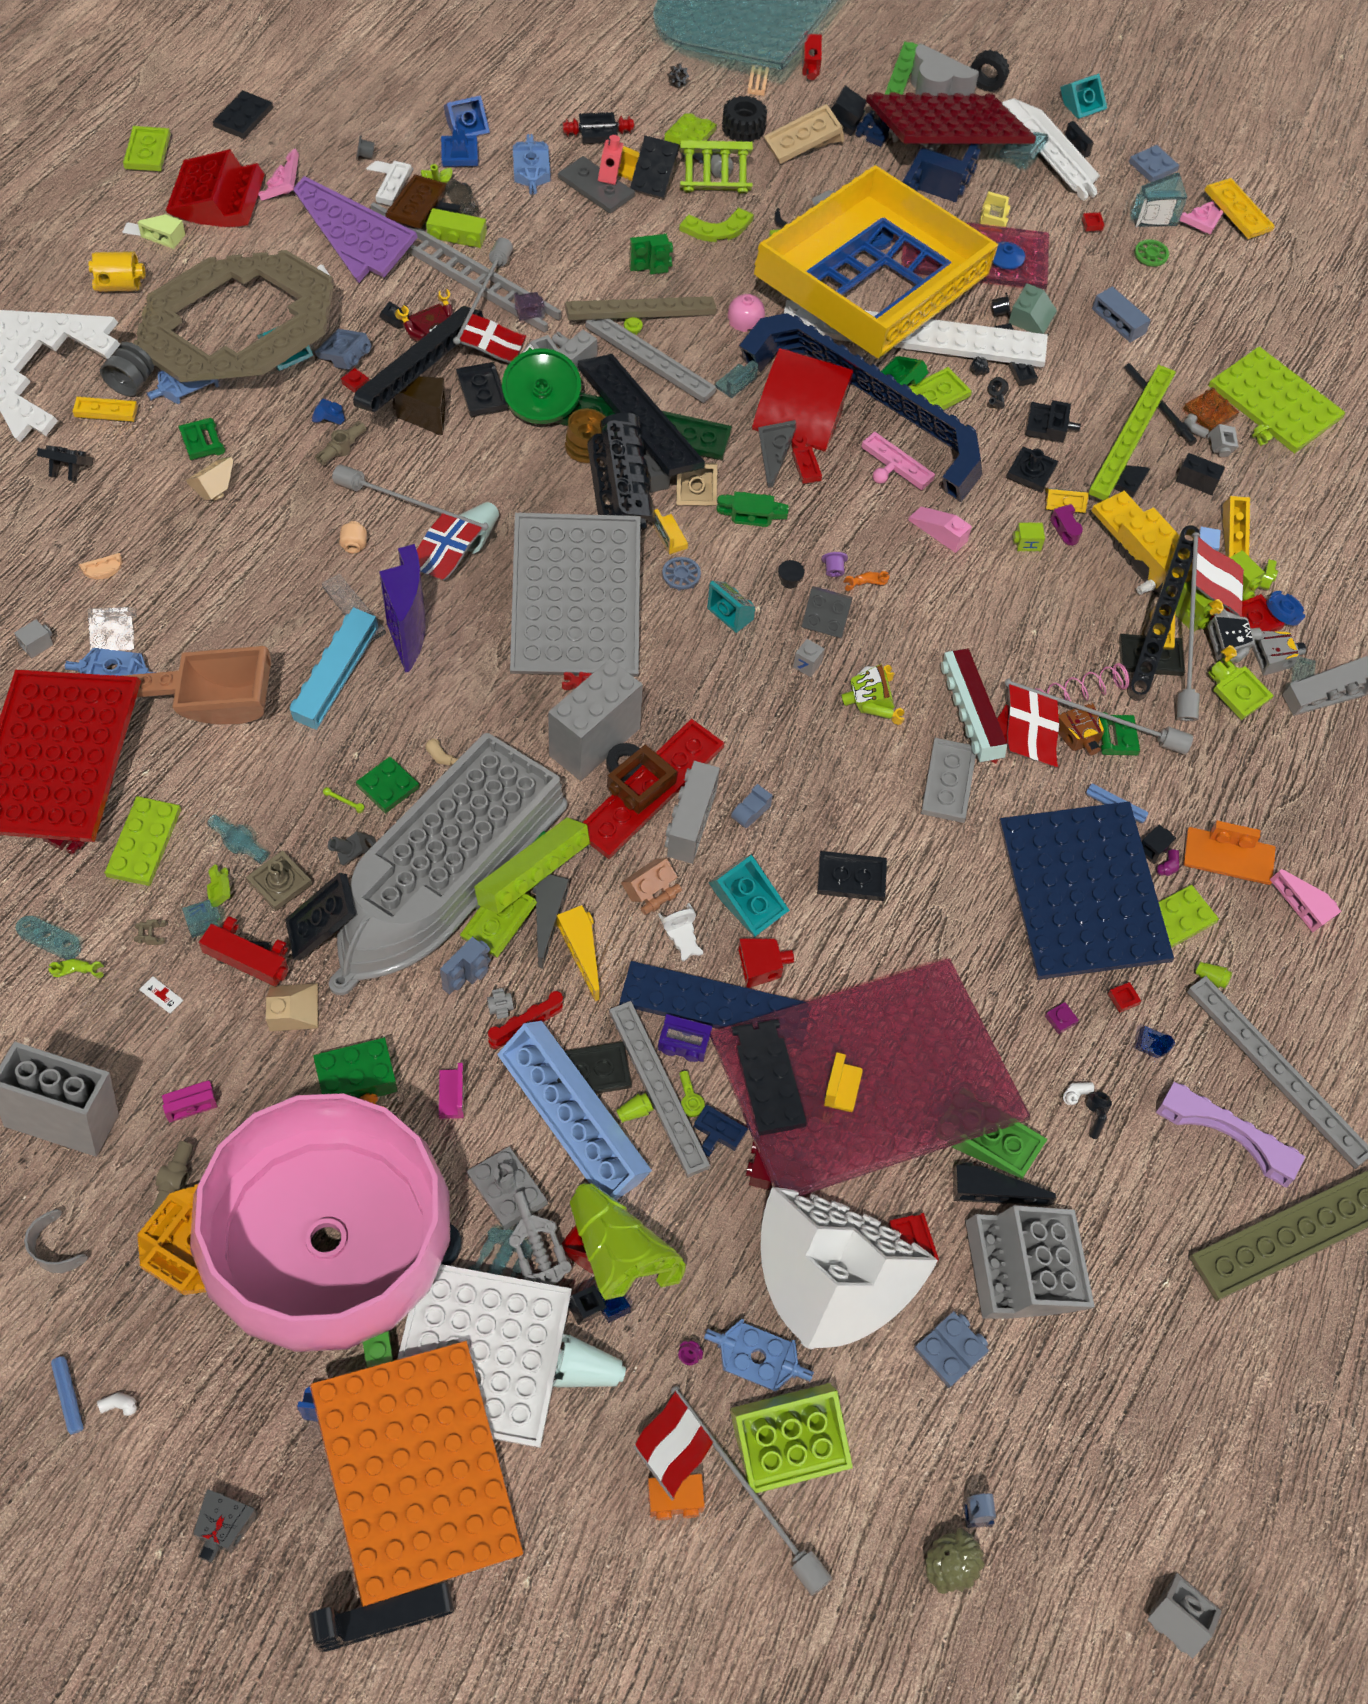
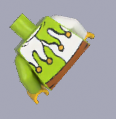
M882 664L875 667H864L851 679L853 691L842 694L844 705L856 703L861 713L892 719V722L896 725H901L905 718L901 717L905 713L902 708L893 711L895 706L889 682L893 680L895 673H890L892 670L890 665H885L884 668Z

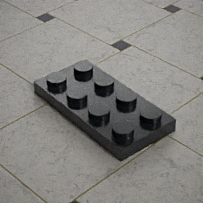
M338 873L285 919L294 960L301 961L356 915L347 874Z

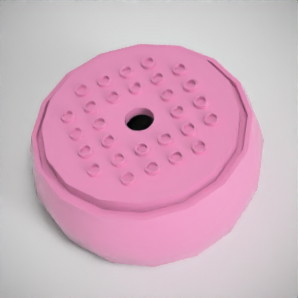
M346 1094L297 1095L253 1113L217 1146L193 1195L191 1253L208 1297L249 1336L294 1352L347 1350L393 1329L430 1291L450 1241V1194L428 1144L387 1108ZM324 1227L334 1228L341 1234L339 1246L330 1252L317 1251L311 1244L313 1235Z

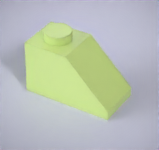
M166 214L139 220L138 222L142 238L172 249L185 236L182 220Z

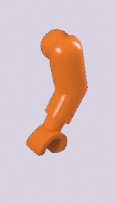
M869 571L857 575L855 578L847 576L843 582L851 584V586L846 585L845 587L846 591H851L855 585L860 586L865 583L885 585L890 575L886 571H881L880 573Z

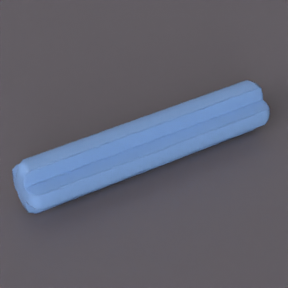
M1091 784L1086 791L1088 796L1103 804L1128 802L1095 784ZM1131 804L1135 820L1144 823L1148 812Z
M60 1356L51 1361V1366L67 1431L70 1434H76L81 1432L84 1427L67 1359L64 1356Z

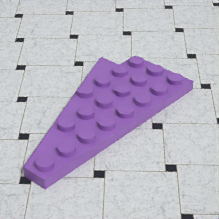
M305 176L294 187L296 196L358 283L361 282L369 271L384 278L418 238L416 232Z

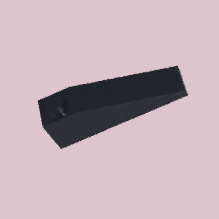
M960 1163L956 1165L952 1173L953 1201L1051 1206L1056 1199V1193L983 1166H974L973 1163Z

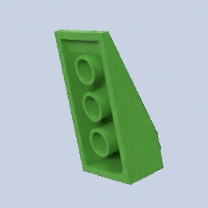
M963 1088L937 1125L935 1133L936 1138L952 1148L1022 1179L1047 1142V1138Z

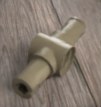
M357 421L347 430L338 429L333 431L331 441L327 443L326 448L315 455L318 463L324 466L335 456L348 455L351 452V445L355 442V439L367 430L366 426L361 421Z
M179 1141L172 1161H169L167 1166L163 1165L160 1168L156 1177V1186L159 1193L150 1211L152 1214L155 1213L170 1193L185 1189L189 1178L186 1164L194 1148L192 1144Z

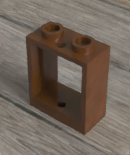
M645 744L607 775V788L612 795H617L628 809H633L639 814L676 783L677 771ZM641 763L659 780L638 796L621 779Z

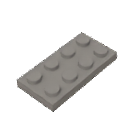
M934 738L921 814L961 823L965 822L976 757L971 745Z

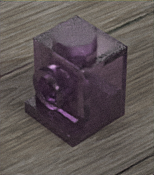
M518 292L514 293V305L519 321L542 316L544 301L542 296L539 297L538 292L519 295Z

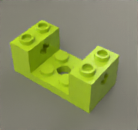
M1242 550L1230 558L1244 569L1242 601L1255 597V591L1261 585V579L1265 572ZM1192 580L1184 584L1175 611V615L1189 630ZM1197 588L1195 594L1194 631L1199 628L1204 629L1210 623L1211 615L1209 611L1212 607L1209 603L1213 601Z

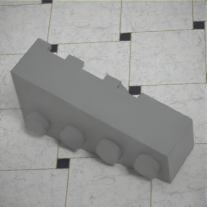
M1368 656L1304 680L1291 682L1282 695L1292 715H1299L1366 696L1368 694Z

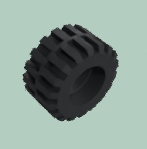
M738 96L728 100L724 105L722 130L725 132V135L729 136L731 140H736V142H754V140H759L764 135L766 129L767 109L765 104H762V101L757 100V98L750 96Z

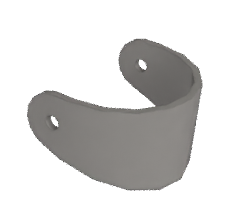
M60 1209L47 1212L34 1220L26 1230L24 1239L26 1251L42 1269L51 1273L71 1271L85 1263L88 1259L86 1254H80L61 1262H46L37 1258L35 1252L36 1240L46 1226L61 1216L62 1212Z

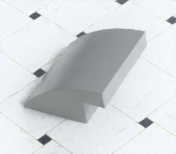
M1012 1206L997 1216L976 1214L966 1220L983 1319L1048 1316L1095 1307L1075 1210Z

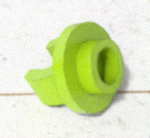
M1264 424L1256 427L1251 435L1252 438L1257 437V442L1260 446L1267 444V441L1273 439L1272 434L1268 431L1270 426H1264Z

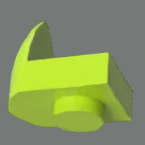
M1271 559L1267 561L1263 569L1265 573L1261 579L1262 583L1258 587L1259 589L1268 591L1271 583L1275 582L1278 570H1275L1277 561Z

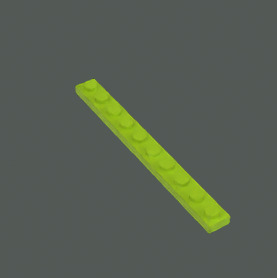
M1161 365L1157 366L1093 482L1089 495L1101 500H1106L1110 497L1171 384L1176 371Z

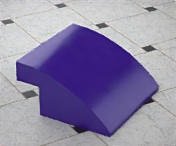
M415 544L398 548L400 566L379 571L386 624L405 673L412 669L420 654L426 624L420 565Z

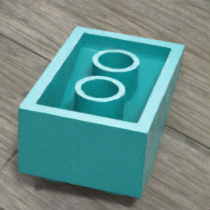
M752 854L742 857L708 882L720 901L753 937L790 911Z

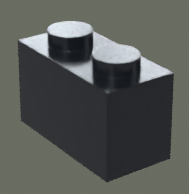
M1188 453L1176 482L1213 496L1225 466Z

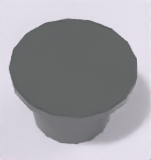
M360 135L356 159H358V156L372 159L375 142L363 140L362 135Z

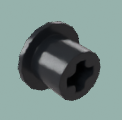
M1005 293V297L992 299L994 316L1008 314V317L1011 316L1007 293Z
M794 560L784 561L778 568L781 584L789 589L797 587L799 580L803 578L805 572L803 565Z

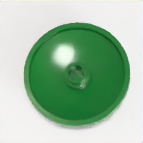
M538 348L521 353L509 363L503 375L502 391L507 406L516 416L530 423L548 424L563 419L576 407L581 395V378L577 367L567 356L552 349Z

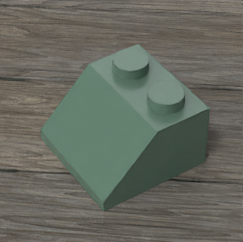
M1026 284L1012 308L1009 323L1032 333L1045 334L1057 310L1043 289Z

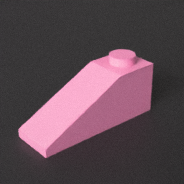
M922 506L908 519L955 553L968 542L972 528L970 524L957 515Z
M1283 869L1270 879L1312 933L1342 912L1338 908L1337 903L1327 893Z

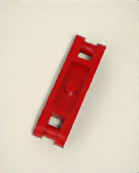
M553 991L550 993L548 1000L539 1005H532L519 1017L514 1016L510 1018L500 1028L497 1026L491 1027L488 1030L489 1046L492 1049H499L507 1044L524 1023L545 1022L559 1014L563 1009V995L559 991Z

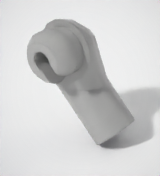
M1191 413L1188 414L1184 422L1190 428V431L1205 439L1209 429L1195 423L1198 419L1197 416Z

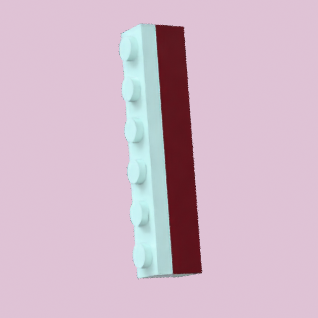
M969 648L944 652L941 671L947 676L948 689L952 690L953 702L955 706L958 705L959 717L961 722L964 721L966 725L965 732L967 738H971L973 753L977 754L980 762L1005 758L1007 742Z

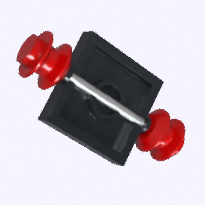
M614 112L580 113L579 125L575 118L572 122H569L567 118L566 122H563V133H566L567 137L569 133H573L576 137L578 132L581 131L582 143H602L609 139L611 135L618 136L617 130H619L621 135L624 131H628L631 134V130H634V120L630 119V115H628L627 119H623L620 116L618 122H615Z

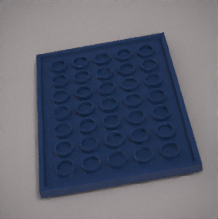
M1130 801L1000 818L999 825L1037 980L1173 962L1174 955Z

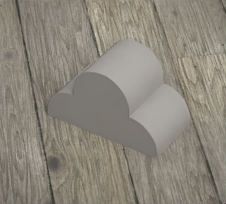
M919 43L915 51L910 81L913 87L916 88V95L930 93L933 96H938V93H945L947 95L960 93L964 96H969L970 93H975L979 72Z

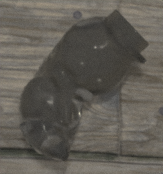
M455 179L450 180L445 186V195L449 196L453 204L460 205L461 214L477 217L479 214V204L472 195L471 187L467 183H461Z

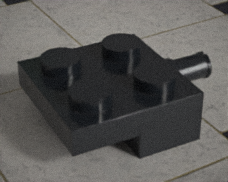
M1052 400L1051 405L1031 402L1025 435L1063 443L1067 431L1079 432L1081 423L1070 422L1071 403Z

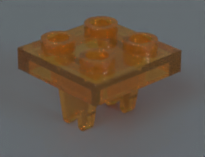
M1214 387L1186 403L1183 408L1188 414L1191 413L1197 416V422L1209 429V432L1218 424L1225 425L1232 421L1239 414V411L1227 399H1224Z

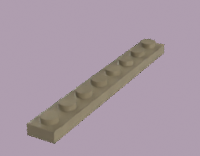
M713 296L565 302L568 320L716 315L717 310Z

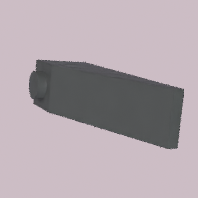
M550 874L533 888L537 901L538 968L542 969L557 927V915L561 914L569 891V879Z

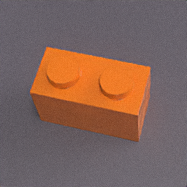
M702 1474L689 1475L680 1485L673 1501L656 1478H648L647 1488L650 1517L656 1516V1520L659 1521L670 1520L672 1515L683 1514V1518H695L704 1511Z

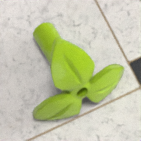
M436 164L430 166L431 171L421 170V176L443 183H448L452 176V168H446L439 174Z

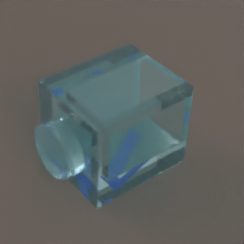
M210 899L182 908L192 938L204 935L211 923L218 926L217 921L221 920L217 906L212 908Z

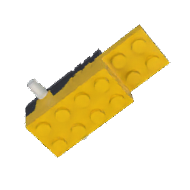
M1125 490L1094 505L1091 511L1116 538L1114 549L1120 552L1121 557L1126 559L1129 566L1131 565L1132 569L1145 582L1137 587V592L1141 595L1145 592L1153 591L1159 597L1179 534L1154 507L1144 512ZM1178 554L1181 559H1187L1184 554ZM1193 559L1185 583L1192 580ZM1172 573L1175 578H1181L1179 573ZM1166 591L1169 597L1175 596L1173 592Z

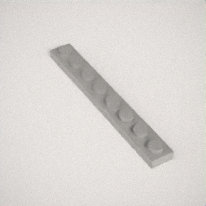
M589 319L586 321V328L701 402H706L716 393V386L611 319Z
M629 1001L609 1009L614 1025L687 1178L710 1169L706 1155L632 1002Z

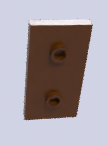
M414 174L387 210L385 217L420 229L429 217L432 208L435 209L437 203L447 192L448 184Z

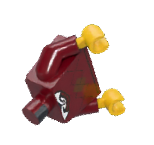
M448 289L445 290L447 297H442L440 291L438 293V300L443 302L444 306L439 303L412 314L408 318L409 310L405 305L401 307L404 314H401L399 309L396 310V318L403 320L402 324L412 340H421L454 313L452 305L448 302L450 297Z

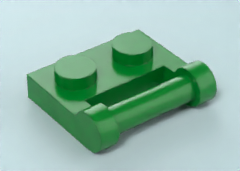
M207 418L178 426L190 460L212 454L222 455L225 452V447L220 443L214 419ZM201 430L208 431L212 444H206Z
M1111 715L1136 724L1134 715ZM1099 716L1104 729L1101 753L1103 755L1138 756L1140 746L1137 729ZM1108 725L1113 727L1115 745L1111 743Z

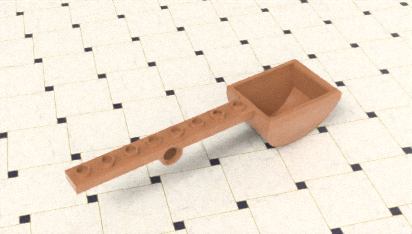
M265 646L184 652L181 655L179 671L121 676H133L141 680L137 697L175 694L172 708L177 714L187 719L210 724H242L257 720L264 714L271 655Z

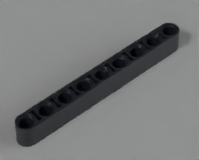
M1189 525L1184 527L1178 537L1128 688V695L1134 701L1143 700L1151 687L1193 559L1194 538L1192 541H1189L1184 536L1189 535L1192 537L1194 532L1200 534L1199 529L1195 526ZM1178 554H1184L1187 559H1181ZM1172 573H1179L1181 578H1175ZM1166 591L1173 592L1175 596L1169 597ZM1159 610H1165L1169 615L1163 616ZM1153 629H1160L1163 634L1157 635ZM1147 648H1154L1156 654L1149 653ZM1145 666L1149 668L1150 673L1142 672L1140 667ZM1134 686H1141L1144 692H1137Z

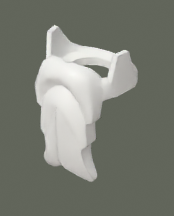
M690 903L687 904L686 910L678 911L667 917L658 913L667 936L670 940H673L675 947L679 949L682 961H686L692 955H703V950L697 946L696 937L693 933L692 923L695 920L696 913Z

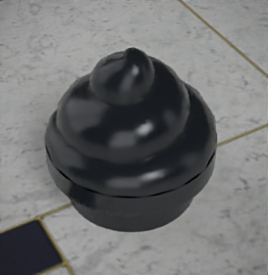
M975 357L969 367L972 374L976 376L990 372L988 362L984 357Z

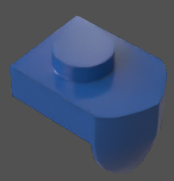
M321 399L314 409L312 421L318 423L326 419L341 425L345 420L342 405Z

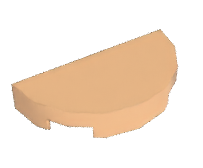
M120 553L79 564V567L83 574L91 579H107L120 570L122 557Z

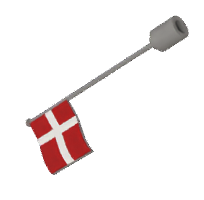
M499 238L489 254V259L493 265L453 342L457 345L461 343L476 348L499 360L510 363L517 357L526 335L511 331L491 320L473 314L495 267L504 266L513 250V245L508 239Z
M1010 678L1005 680V685L1009 688L1010 702L1007 729L1009 752L1059 768L1056 752L1059 730L1058 702L1158 736L1161 747L1184 755L1188 753L1192 745L1193 735L1167 726L1165 730L1162 729L1160 732L1015 683L1010 681Z

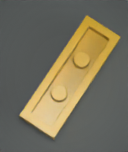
M76 397L72 412L74 417L134 422L138 405L137 401Z

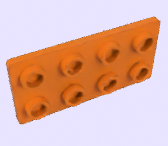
M1217 820L1211 831L1192 827L1188 828L1183 865L1271 885L1270 879L1274 873L1276 847L1258 842L1261 830Z

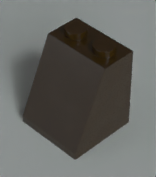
M419 376L393 397V409H396L397 418L435 434L443 435L446 411L444 378Z

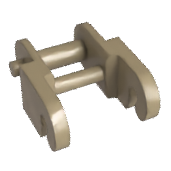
M155 919L147 920L146 923L140 922L135 924V928L138 929V936L134 937V941L147 943V945L164 944V938L157 940L156 937L151 936L152 929L165 927L166 921L161 920V923H159ZM143 930H148V936H143Z

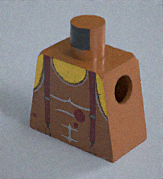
M1093 703L1084 705L1085 707L1096 710ZM1077 708L1059 714L1058 734L1071 750L1077 751L1085 748L1090 756L1097 754L1101 750L1098 743L1103 736L1104 729L1099 716Z

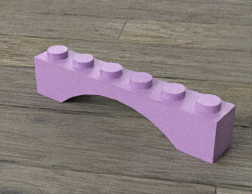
M1174 1082L1156 1111L1157 1114L1176 1125H1202L1229 1135L1250 1152L1259 1164L1264 1176L1285 1188L1293 1182L1305 1159V1156L1300 1154L1297 1149L1284 1145L1277 1141L1273 1135L1263 1133L1256 1129L1252 1123L1242 1121L1229 1110L1221 1109L1208 1098L1195 1094L1183 1084Z

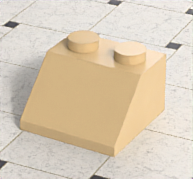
M705 463L703 469L676 475V505H717L716 463Z

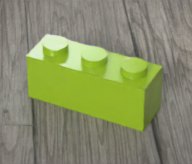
M432 208L426 223L427 233L439 240L477 248L482 247L487 234L485 218Z

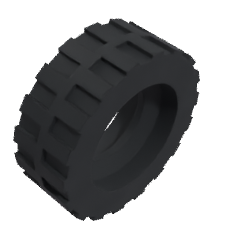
M984 50L972 62L970 68L979 72L976 86L980 90L982 89L986 92L997 91L1005 83L1010 70L1008 61L1002 54H999L997 51ZM984 64L993 66L997 70V76L994 78L986 76L982 72V66Z

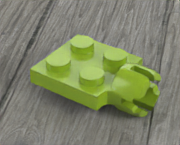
M1225 658L1221 659L1223 663L1218 661L1213 665L1212 670L1208 672L1210 677L1217 683L1213 691L1243 720L1269 702L1274 695L1246 666L1237 668L1231 661L1225 662Z

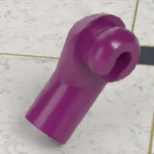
M1169 850L1168 861L1157 866V872L1160 876H1170L1179 870L1178 850Z

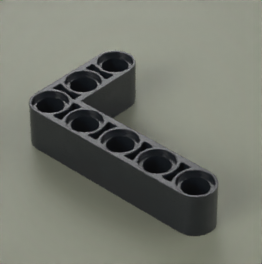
M446 1582L340 1614L337 1613L334 1607L319 1609L309 1613L308 1617L315 1647L320 1652H328L450 1615L455 1612L450 1585Z

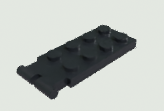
M773 1019L757 1022L758 1029L756 1030L753 1029L752 1023L731 1027L732 1036H737L740 1044L736 1047V1052L758 1136L805 1128L807 1121L784 1037L779 1038L776 1030L780 1028L779 1020Z

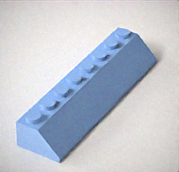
M542 1021L524 1023L499 1051L498 1057L587 1181L596 1185L615 1200L619 1199L637 1187L652 1170ZM560 1078L562 1083H558L557 1079Z

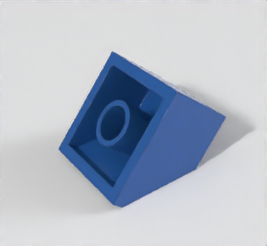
M481 95L443 105L447 124L451 132L454 127L458 132L463 127L466 136L490 133Z

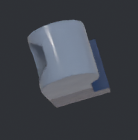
M993 1494L972 1495L963 1502L966 1528L991 1527L994 1525L996 1512Z

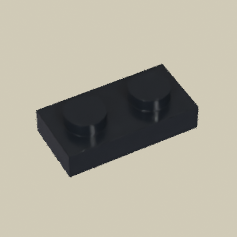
M1074 121L1069 122L1065 137L1084 158L1090 157L1094 142Z

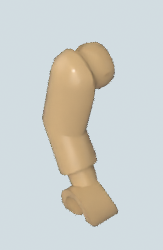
M435 738L428 740L425 745L428 753L438 764L452 766L459 759L453 755L446 754L441 748L439 740Z

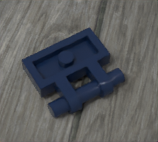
M871 110L865 114L863 122L858 124L855 135L857 137L864 135L866 136V142L882 147L889 137L890 128L880 117L878 119L874 118L876 113Z

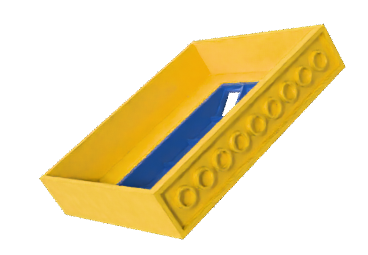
M874 165L869 170H865L860 176L855 177L847 185H843L838 191L833 192L825 200H821L813 208H809L803 215L786 224L778 232H774L772 236L762 240L758 246L759 251L755 261L754 275L879 359L986 277L990 272L999 244ZM882 228H886L899 237L887 254L870 244ZM904 242L921 251L908 269L892 259V256ZM865 250L879 260L867 267L854 257ZM926 256L942 265L925 279L913 273ZM848 263L861 273L850 280L836 271V269ZM886 264L915 283L916 286L873 317L842 295ZM830 276L843 286L835 291L821 282V280Z

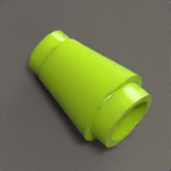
M1200 962L1196 970V975H1199L1201 978L1206 976L1218 989L1220 987L1226 989L1233 973L1227 967Z
M638 1093L617 1109L616 1112L623 1123L648 1116L649 1112L654 1109L646 1093L641 1095Z

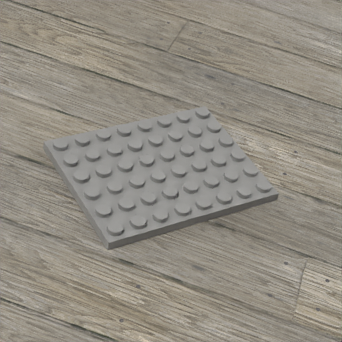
M515 513L510 674L564 675V672H570L574 675H579V672L594 673L611 659L630 675L638 677L640 516Z

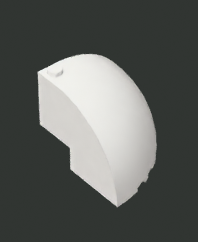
M772 1187L764 1210L761 1228V1261L764 1279L779 1316L787 1327L801 1340V1344L808 1349L846 1345L860 1340L881 1328L913 1299L928 1279L938 1261L918 1244L912 1243L910 1245L900 1239V1232L886 1226H880L881 1222L866 1214L860 1216L857 1213L850 1212V1207L835 1201L830 1203L814 1194H811L810 1198L798 1196L799 1192L797 1190Z

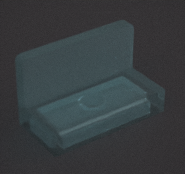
M753 360L745 367L738 364L715 383L716 388L730 398H733L757 378L758 364Z

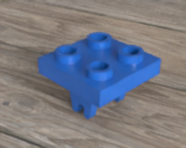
M454 127L452 136H441L442 166H478L477 135L466 136L463 127L460 128L459 132Z

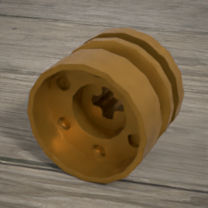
M586 408L573 412L569 417L564 447L566 453L572 459L582 463H590L587 442L593 435L601 434L600 422L605 418L602 413Z

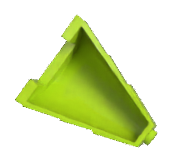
M584 1183L577 1187L569 1203L599 1292L605 1300L624 1296L634 1280L644 1276L660 1273L656 1281L661 1288L680 1283L685 1273L686 1264L674 1248L647 1228L642 1221L627 1212L625 1206L596 1185Z

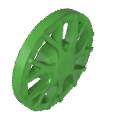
M1147 239L1137 244L1135 256L1142 264L1157 267L1166 263L1169 257V250L1163 243Z

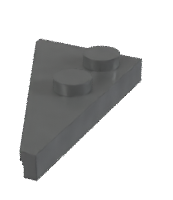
M795 420L758 427L768 488L774 486L797 428Z

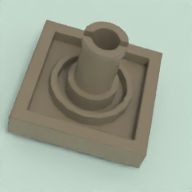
M283 850L246 876L247 882L275 911L312 885L311 879Z

